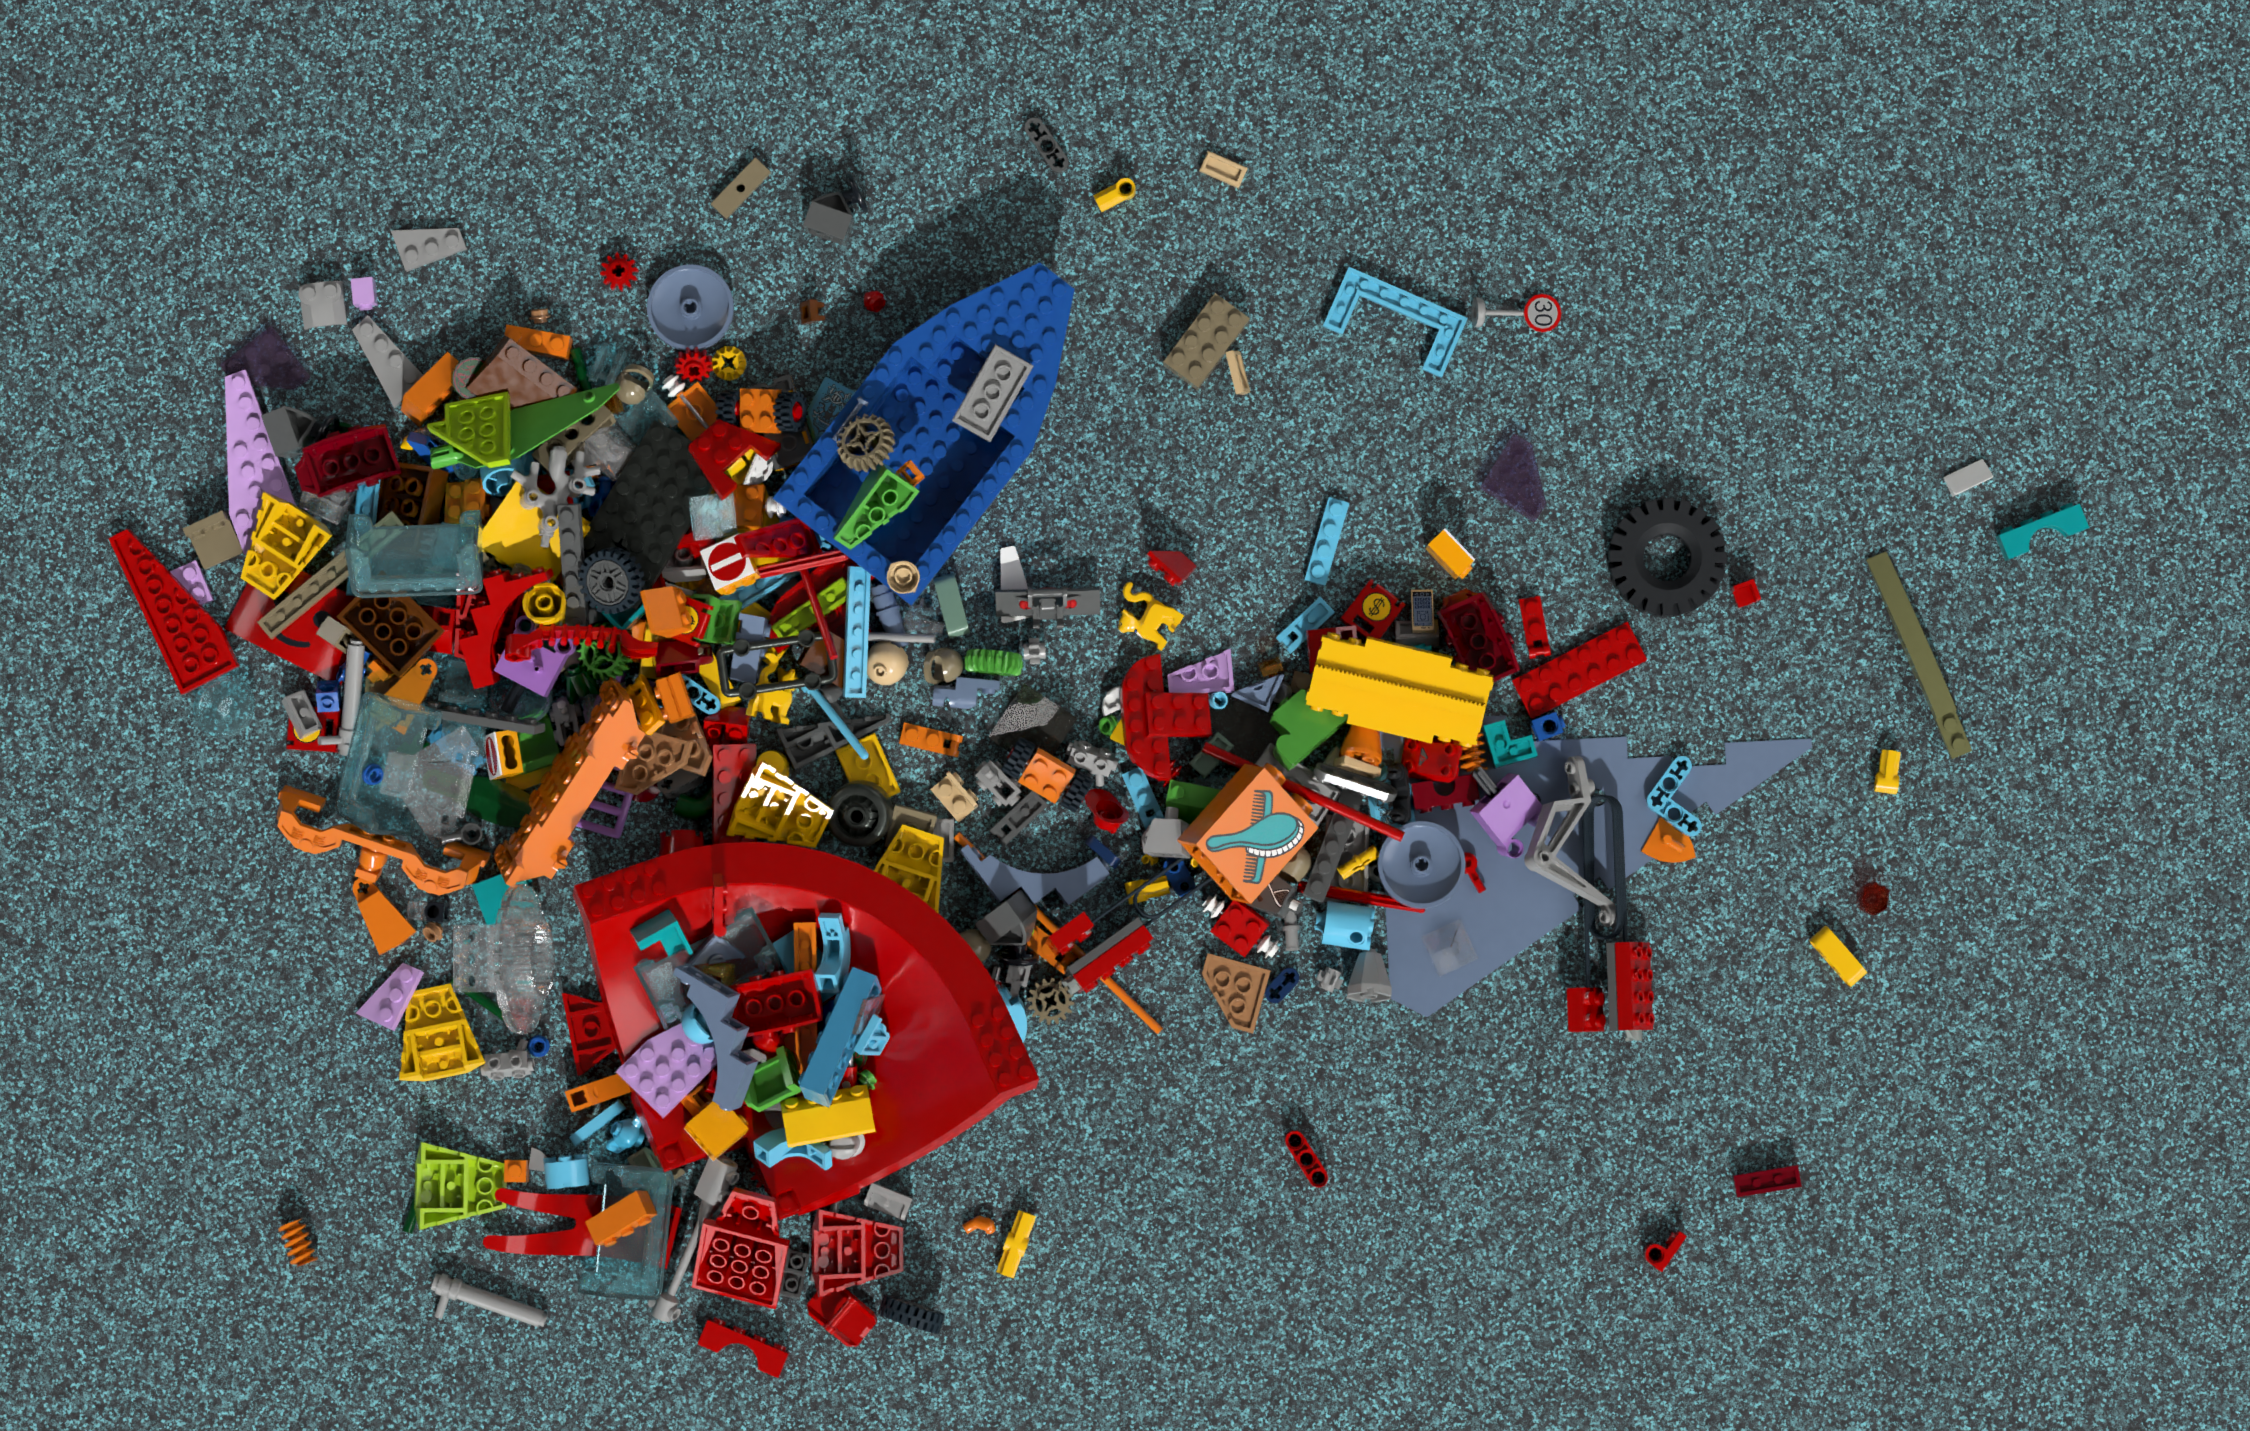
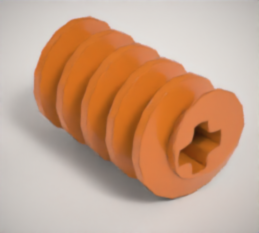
M1478 732L1477 738L1483 736V732ZM1478 740L1477 745L1472 744V747L1462 746V753L1464 755L1460 756V761L1466 763L1460 765V769L1467 770V772L1472 771L1478 766L1482 767L1483 770L1488 769V767L1481 766L1482 763L1487 761L1486 758L1480 757L1481 754L1486 752V750L1479 748V746L1485 744L1484 741Z
M301 1219L278 1228L279 1232H286L281 1236V1239L289 1240L284 1245V1248L292 1249L287 1253V1256L295 1257L290 1261V1264L298 1265L297 1267L318 1259L316 1256H311L315 1248L307 1247L312 1243V1240L304 1239L309 1235V1232H302V1229L307 1225L299 1223Z

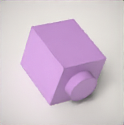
M373 277L351 279L353 305L359 308V310H371L372 306H378L375 279Z

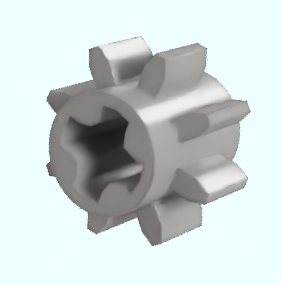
M1029 638V643L1023 644L1024 660L1030 659V664H1041L1040 659H1046L1045 642L1039 643V638Z
M1327 966L1325 971L1319 970L1316 980L1320 981L1318 987L1333 993L1334 988L1339 990L1343 982L1339 978L1341 973Z

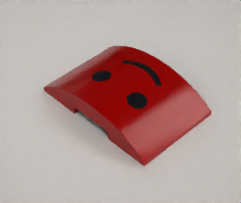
M301 571L276 600L247 582L224 629L325 680H336L337 672L345 662L347 655L316 633L321 623L328 616L344 625L336 616L355 597L346 596V592L335 587L274 639H270L257 622L309 580L312 575Z

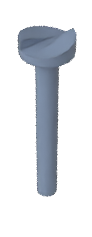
M860 396L857 397L858 404L842 426L848 427V420L852 421L862 406L865 405L867 407L869 403ZM842 426L832 438L836 442L839 439L838 434L844 432Z

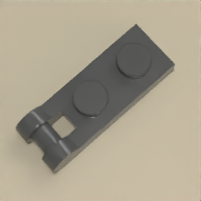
M1031 791L989 832L993 836L996 835L1001 840L1000 843L1005 847L1048 807V804L1036 792ZM1006 824L1012 830L1008 834L1002 830Z

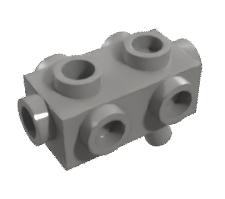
M567 697L557 698V702L552 703L553 709H549L551 721L556 723L557 730L553 731L555 742L559 743L561 747H564V743L568 738V731L573 730L579 733L583 726L579 724L578 718L582 716L580 703L571 705Z
M1074 740V743L1069 742L1065 753L1069 755L1067 763L1086 769L1090 774H1095V782L1098 787L1104 786V776L1109 777L1110 771L1116 770L1119 761L1118 758H1115L1116 754L1112 753L1111 750L1093 747L1089 742L1083 740Z
M991 760L988 763L983 761L975 769L978 772L975 775L978 778L976 783L984 791L988 788L993 793L991 799L999 807L1002 804L1005 807L1009 804L1014 806L1021 799L1019 796L1021 784L1014 777L1009 779L1001 770L1003 766L998 761L995 763ZM1004 788L1010 789L1008 796L1002 794Z
M520 1039L516 1050H509L508 1053L484 1055L486 1063L481 1065L482 1076H487L492 1080H502L504 1077L523 1078L526 1075H531L532 1071H535V1061L525 1051L528 1041Z

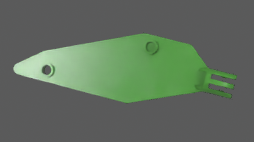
M613 383L510 411L511 460L521 457L598 410L620 390L619 384ZM451 444L430 449L431 467L433 469L459 463L476 469L485 467V465Z

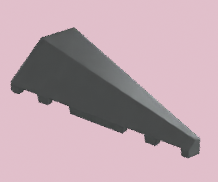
M890 714L852 720L846 719L843 722L854 736L859 739L892 722ZM833 722L776 730L783 751L794 772L849 744Z

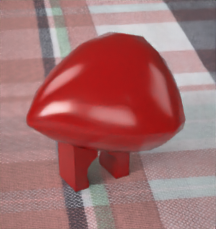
M782 1030L775 1031V1036L761 1038L760 1034L752 1036V1042L756 1048L762 1051L776 1052L777 1048L785 1046L783 1040L788 1033L783 1034Z

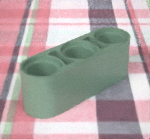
M951 573L933 578L949 639L969 634L970 630L955 574Z

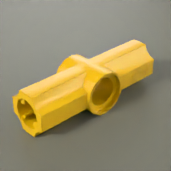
M1018 1210L1013 1227L1006 1238L1003 1247L1004 1252L1000 1258L997 1273L1014 1278L1021 1257L1024 1256L1030 1239L1028 1237L1035 1222V1215Z

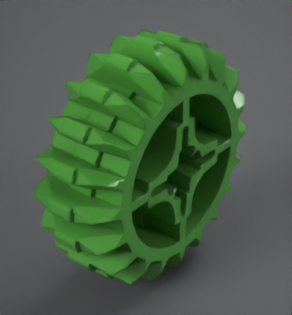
M603 622L602 624L596 623L594 627L602 625L605 628H613L614 625H610L609 622ZM585 639L580 640L579 644L582 647L576 650L578 653H581L577 660H583L584 663L581 667L585 666L587 668L586 673L593 675L594 679L601 678L602 681H607L610 677L616 679V675L622 676V670L629 669L626 663L633 662L631 658H627L621 653V642H616L613 654L608 652V640H605L603 649H598L597 640L592 639L591 646L585 645ZM606 661L614 663L611 667L607 669H603L600 667L602 663L605 664Z
M970 649L966 652L964 661L965 669L968 672L1018 676L1021 674V669H1023L1022 656L1007 651Z

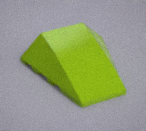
M420 1142L415 1162L414 1203L419 1230L506 1208V1203L495 1198V1192L499 1188L507 1189V1182H504V1163Z

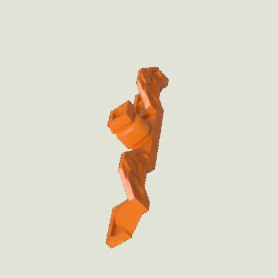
M285 785L279 792L278 799L280 804L276 816L278 820L277 826L295 848L304 852L318 854L340 847L342 840L362 846L359 855L360 864L356 868L355 877L373 883L381 876L383 866L387 862L388 855L403 860L401 868L418 889L440 896L462 889L466 885L476 883L480 867L484 868L490 859V852L457 841L450 842L444 847L443 854L462 861L459 867L445 871L425 864L411 843L396 839L390 834L375 832L374 829L369 827H360L348 823L321 830L303 824L295 815L297 807L300 806L319 813L325 806L327 798Z

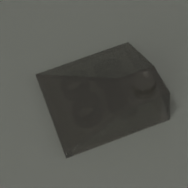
M1023 684L988 738L1010 752L1018 739L1023 737L1036 745L1029 758L1030 760L1038 748L1054 756L1078 721V718L1026 684Z

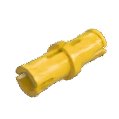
M1372 845L1364 852L1353 855L1351 860L1338 867L1337 870L1345 880L1358 870L1362 871L1366 865L1379 858V852Z

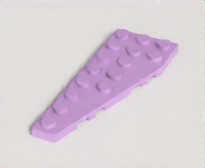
M242 370L225 377L229 515L243 553L246 555L247 551L251 548L252 532L256 529L258 521L256 517L258 509L261 510L263 492L272 494L296 505L280 459L274 454L261 417L263 413L247 370Z
M682 1023L648 1039L616 1073L664 1118L717 1065L714 1041L709 1044L693 1042L685 1035Z

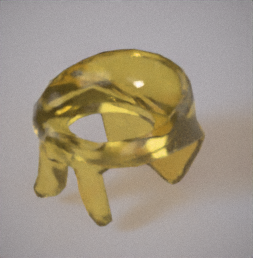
M733 963L703 965L701 970L707 975L711 974L721 977V983L730 986L735 979L736 965Z

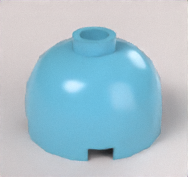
M694 1003L690 1004L685 1009L681 1018L685 1035L698 1044L713 1042L711 1032L701 1012Z

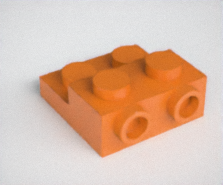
M481 478L465 479V482L446 484L444 524L448 526L487 524L489 517L492 516L490 497L493 495L488 494L483 489Z

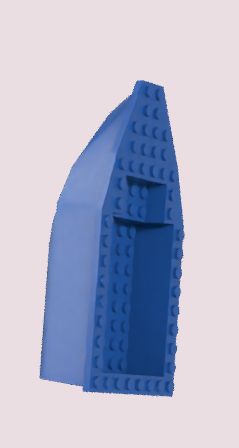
M1038 263L950 305L896 341L773 499L890 590L892 589L887 582V572L890 565L899 561H908L914 564L920 574L916 592L902 594L893 591L912 606L1033 451L1056 386L1075 289L1043 264ZM996 344L1032 364L1034 367L992 441L988 442L953 422L952 419ZM860 396L869 404L867 407L863 405L856 416L862 419L864 413L869 415V417L874 414L878 418H883L894 432L895 436L893 439L896 443L892 446L894 452L888 453L890 460L884 459L883 463L897 471L908 460H911L925 478L915 486L920 492L907 509L892 516L888 523L877 527L869 537L850 550L836 541L833 536L872 468H869L868 473L863 470L858 472L854 468H849L841 460L837 451L839 447L832 438L859 402L857 397ZM910 469L906 471L912 479L916 477Z

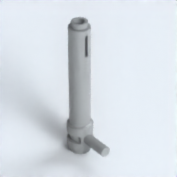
M357 638L350 639V642L347 644L341 727H339L338 736L318 737L319 745L338 744L339 754L343 756H356L360 745L358 742L361 732L359 717L365 644Z
M444 1273L442 1275L436 1274L431 1286V1290L441 1296L434 1315L439 1319L443 1318L449 1299L454 1301L458 1299L538 1328L539 1326L544 1327L548 1316L543 1310L463 1283L461 1279H451L449 1275Z

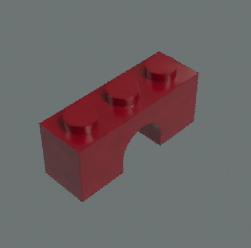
M1471 774L1458 776L1453 780L1454 789L1448 796H1441L1436 793L1433 780L1412 783L1410 788L1414 811L1419 810L1420 814L1432 812L1434 807L1448 810L1454 808L1453 804L1462 803L1463 807L1473 806L1475 801L1480 800L1477 782Z

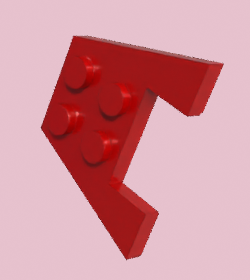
M718 419L689 444L688 450L721 501H723L737 488V483L724 474V472L750 449L768 461L781 449V443Z

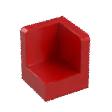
M1754 579L1730 588L1738 609L1761 600Z

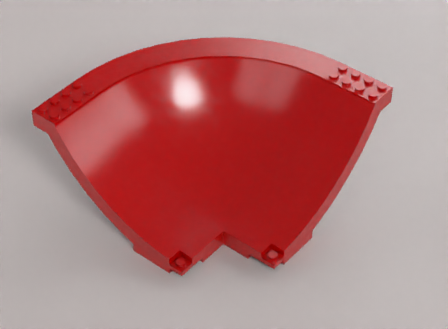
M764 842L720 843L688 848L659 856L574 885L573 898L583 919L597 984L622 1065L648 1039L680 1024L685 1009L693 1003L687 996L690 985L682 983L673 973L677 966L687 964L714 932L712 923L713 874H722L723 882H727V896H723V900L727 901V914H723L725 916L727 933L722 938L744 953L745 958L731 959L714 964H698L694 967L726 986L749 982V977L762 975L763 979L771 977L770 973L783 970L784 974H786L772 943L794 930V922H816L817 947L823 952V938L818 917L820 913H841L844 927H849L851 940V957L848 972L850 973L852 967L877 976L882 991L869 1018L871 1019L873 1014L882 1018L881 1023L886 1026V1031L890 1035L881 1055H868L866 1064L859 1071L861 1073L867 1069L877 1080V1083L874 1084L875 1089H868L876 1132L864 1134L865 1146L857 1156L844 1160L832 1157V1167L828 1170H824L810 1159L800 1156L785 1158L769 1168L755 1158L753 1141L770 1131L784 1128L782 1111L758 1112L744 1105L733 1110L737 1116L741 1115L747 1121L749 1129L744 1136L723 1154L745 1146L761 1185L764 1184L768 1196L776 1199L779 1220L795 1214L800 1216L859 1194L861 1188L911 1164L966 1131L1011 1097L1036 1089L1039 1077L1007 1006L989 972L970 945L946 919L921 898L892 879L859 863L827 852L794 845ZM669 909L678 921L693 954L689 955L685 948L668 956L660 941L641 951L630 930ZM836 995L832 996L831 998H829L828 1000H826L825 1002H823V1006H824L829 1000H834L835 997H836ZM752 1036L745 1038L742 1047L754 1045ZM710 1072L690 1092L707 1080ZM629 1086L631 1101L653 1153L658 1157L664 1172L702 1158L704 1161L709 1159V1156L684 1129L686 1124L694 1117L681 1101L662 1118ZM698 1092L697 1094H698V1095L700 1096V1098L706 1103V1101L704 1100V1098H703V1097L699 1094V1092Z

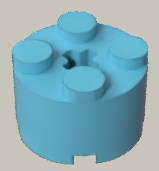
M587 1154L574 1155V1159H572V1155H562L558 1157L557 1161L556 1157L543 1158L547 1189L589 1185Z

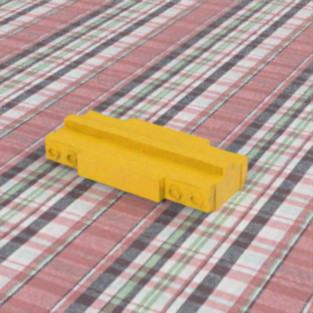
M1331 632L1322 636V646L1318 651L1311 685L1305 699L1307 700L1306 705H1310V709L1323 712V709L1332 710L1331 714L1340 717L1348 714V724L1431 744L1435 735L1438 736V740L1450 742L1453 739L1459 741L1461 746L1472 747V744L1477 745V735L1481 730L1490 690L1492 691L1494 683L1493 675L1489 674V670L1477 668V671L1468 669V665L1456 663L1453 666L1451 665L1453 656L1367 636L1365 644H1361L1362 640L1349 637V640L1340 639L1341 635Z

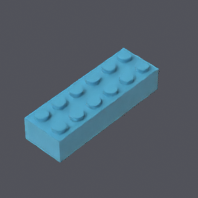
M852 967L850 973H846L843 979L844 987L841 992L837 993L834 999L835 1007L826 1017V1027L817 1037L816 1044L818 1045L815 1051L810 1053L807 1060L809 1065L806 1071L801 1073L798 1080L805 1099L828 1108L853 1056L856 1040L863 1033L882 991L876 975Z

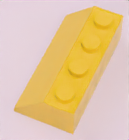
M867 1084L837 1089L829 1108L807 1100L804 1096L790 1097L780 1102L788 1148L876 1132Z

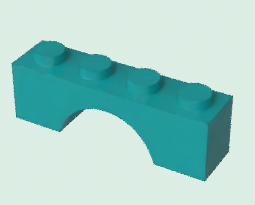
M2071 502L2061 506V511L2053 513L2050 510L2040 514L2041 519L2033 522V519L2030 518L2020 522L2021 527L2013 529L2012 526L2000 530L2001 534L1996 537L2004 560L2007 561L2029 552L2030 540L2039 529L2051 528L2057 530L2066 538L2090 528L2081 505L2077 504L2074 506Z

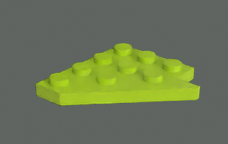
M508 392L446 403L445 420L427 424L431 433L488 468L511 464L510 395Z

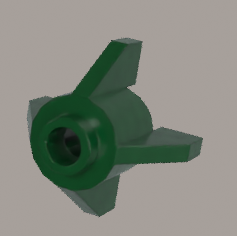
M578 663L568 666L564 673L563 685L567 691V700L571 705L579 697L586 696L589 693L600 694V688L596 683L598 679H594L593 675H588L586 673L587 668L585 666L581 667L582 664Z

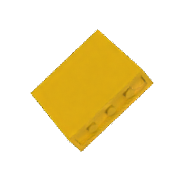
M515 481L485 527L477 535L474 543L477 544L481 551L494 555L499 563L507 564L512 568L515 563L527 565L531 569L543 566L544 569L552 567L554 576L550 579L553 583L562 570L559 526L554 531L553 537L550 538L549 547H541L538 522L543 518L542 510L539 507L527 510L520 505V497L524 493V488L519 482ZM538 488L542 493L547 494L546 492ZM582 517L584 539L591 529L589 526L591 522Z

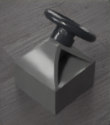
M851 174L846 175L850 189H845L841 193H829L811 201L803 223L806 233L847 246L855 224L849 207L858 203L863 213L868 212L864 198Z
M287 406L261 415L275 456L289 459L302 454L303 448L314 444V442L326 439L328 434L338 431L340 424L337 414H331L324 422H321L309 412Z
M1023 889L975 923L990 945H1010V947L999 949L996 952V958L1000 962L1012 966H1030L1036 964L1039 960V955L1027 948V942H1029L1034 930L1038 909Z

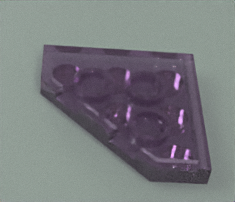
M272 326L220 364L228 376L242 370H247L252 385L295 391L312 378Z
M1513 434L1479 489L1535 523L1546 505V500L1542 490L1533 445L1518 435Z

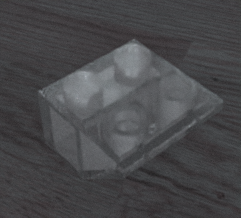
M344 490L318 498L316 494L303 491L299 507L338 525L346 515L357 490L351 493H346Z

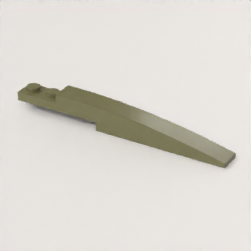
M1887 552L1866 559L1912 672L1920 684L1950 758L1954 759L1971 752V746L1956 713L1957 709Z

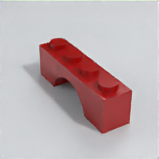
M714 1317L713 1320H707L697 1343L698 1345L717 1353L729 1344L739 1343L746 1345L756 1355L758 1370L776 1378L780 1377L790 1353L785 1351L786 1346L776 1342L774 1345L766 1343V1338L754 1334L753 1337L745 1334V1329L735 1325L733 1328L725 1325L726 1321Z

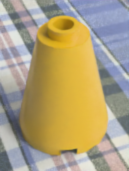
M547 582L539 583L533 586L534 588L531 591L525 593L522 601L523 610L526 616L538 627L539 624H543V626H550L551 624L562 626L565 624L566 596L557 585Z

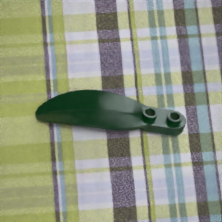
M430 769L423 775V784L428 790L453 798L469 813L494 824L520 828L521 820L526 814L529 815L532 810L529 805L530 795L514 785L497 779L489 780L488 777L482 776L457 777L437 769ZM431 776H436L438 778V782L436 784H432L430 782ZM452 783L458 784L459 789L457 791L451 790L450 786Z

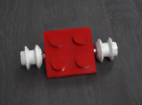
M1209 895L1202 905L1205 907L1203 912L1209 910L1211 918L1217 917L1220 913L1219 920L1210 930L1212 934L1244 958L1252 947L1258 943L1257 953L1265 952V959L1268 955L1271 958L1280 948L1276 945L1279 941L1274 943L1270 941L1271 935H1267L1263 939L1261 937L1271 922L1243 902L1233 900L1225 910L1223 909L1225 906L1224 900L1218 902L1216 900L1217 895L1214 897Z

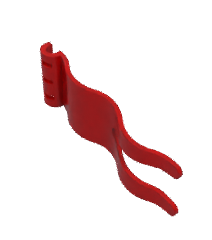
M499 1188L495 1192V1198L498 1201L524 1209L574 1218L576 1225L570 1230L515 1236L487 1235L483 1239V1245L487 1249L506 1253L610 1257L667 1269L682 1208L652 1201L657 1215L651 1218L652 1221L650 1223L634 1228L632 1234L625 1237L621 1236L616 1239V1244L605 1247V1245H595L585 1221L625 1198L624 1196L542 1194ZM662 1212L675 1214L674 1219L663 1217ZM657 1232L669 1233V1239L657 1236ZM652 1252L665 1253L664 1258L652 1256Z

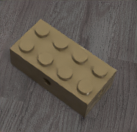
M1215 293L1163 361V366L1198 391L1224 357L1225 352L1230 349L1248 325L1250 318Z

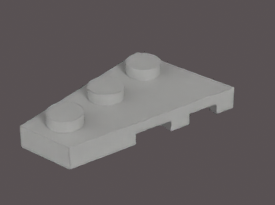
M459 228L391 231L406 272L467 250Z

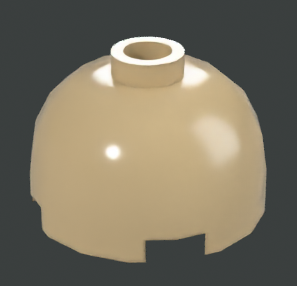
M880 641L870 648L867 659V675L872 681L880 685H892L905 675L909 661L902 647L899 648L888 641Z

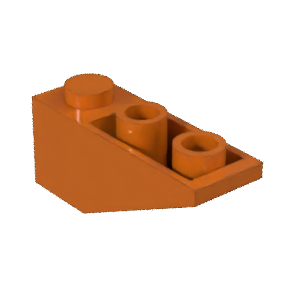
M618 1074L565 1091V1095L571 1112H577L630 1093L631 1090L629 1085Z

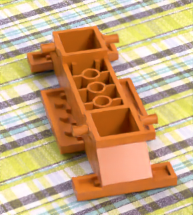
M613 677L602 683L599 689V696L602 702L593 708L591 712L592 717L589 722L583 724L579 733L575 731L573 736L570 735L566 739L564 750L561 754L558 753L552 762L553 767L543 775L541 779L542 784L538 790H534L530 795L529 805L532 810L529 815L526 814L521 820V827L518 832H514L509 841L505 840L503 844H499L494 852V859L505 883L512 888L517 882L540 876H546L552 880L559 868H566V857L575 844L571 836L572 831L614 766L623 770L630 758L636 759V755L638 756L637 747L646 733L639 721L636 720L632 699L626 689Z

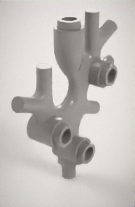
M553 446V450H550L548 469L555 483V491L552 494H544L537 487L540 465L538 462H531L528 476L522 475L515 469L510 475L511 478L519 482L524 488V493L520 497V505L527 510H531L534 507H539L542 510L543 518L538 522L541 547H549L550 538L553 537L554 531L559 526L557 505L568 504V496L576 498L581 494L590 496L595 494V488L586 486L584 478L600 475L599 466L585 468L583 465L585 453L582 451H576L573 474L569 476L565 473L566 448Z

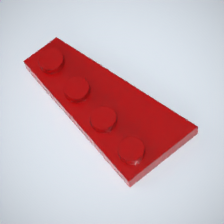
M798 518L741 533L734 537L742 558H798L822 552L814 531Z

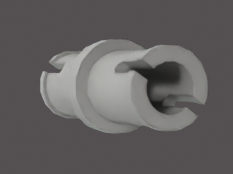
M1289 911L1284 918V926L1282 927L1283 932H1285V950L1296 951L1300 950L1298 942L1300 926L1297 925V914Z

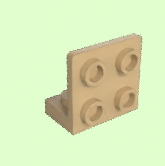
M948 771L946 773L947 776L930 790L959 823L978 807L976 801L979 799L970 788L966 791L962 787L964 781L956 772L951 774Z

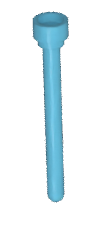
M801 687L804 693L807 692L813 696L862 759H867L869 754L821 692L818 689L809 690L806 687Z

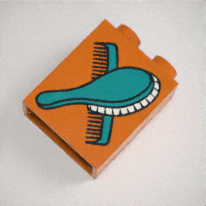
M1266 763L1263 767L1244 764L1177 839L1231 900L1252 904L1318 829L1316 824L1308 817L1313 811L1311 805L1296 793L1289 796L1281 787L1286 778L1276 767L1269 763Z

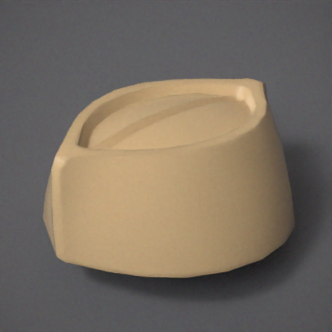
M908 561L892 563L887 572V582L890 588L902 594L916 592L920 579L917 567Z

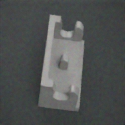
M872 1183L864 1205L904 1221L913 1198Z

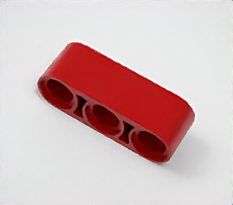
M1298 1131L1288 1132L1285 1136V1144L1309 1183L1319 1188L1325 1186L1328 1181V1174L1305 1137ZM1293 1134H1297L1301 1138L1300 1144L1296 1147L1291 1146L1288 1142L1289 1137ZM1303 1153H1310L1313 1159L1309 1165L1301 1163L1300 1157ZM1317 1171L1324 1174V1180L1320 1184H1316L1312 1180V1175Z

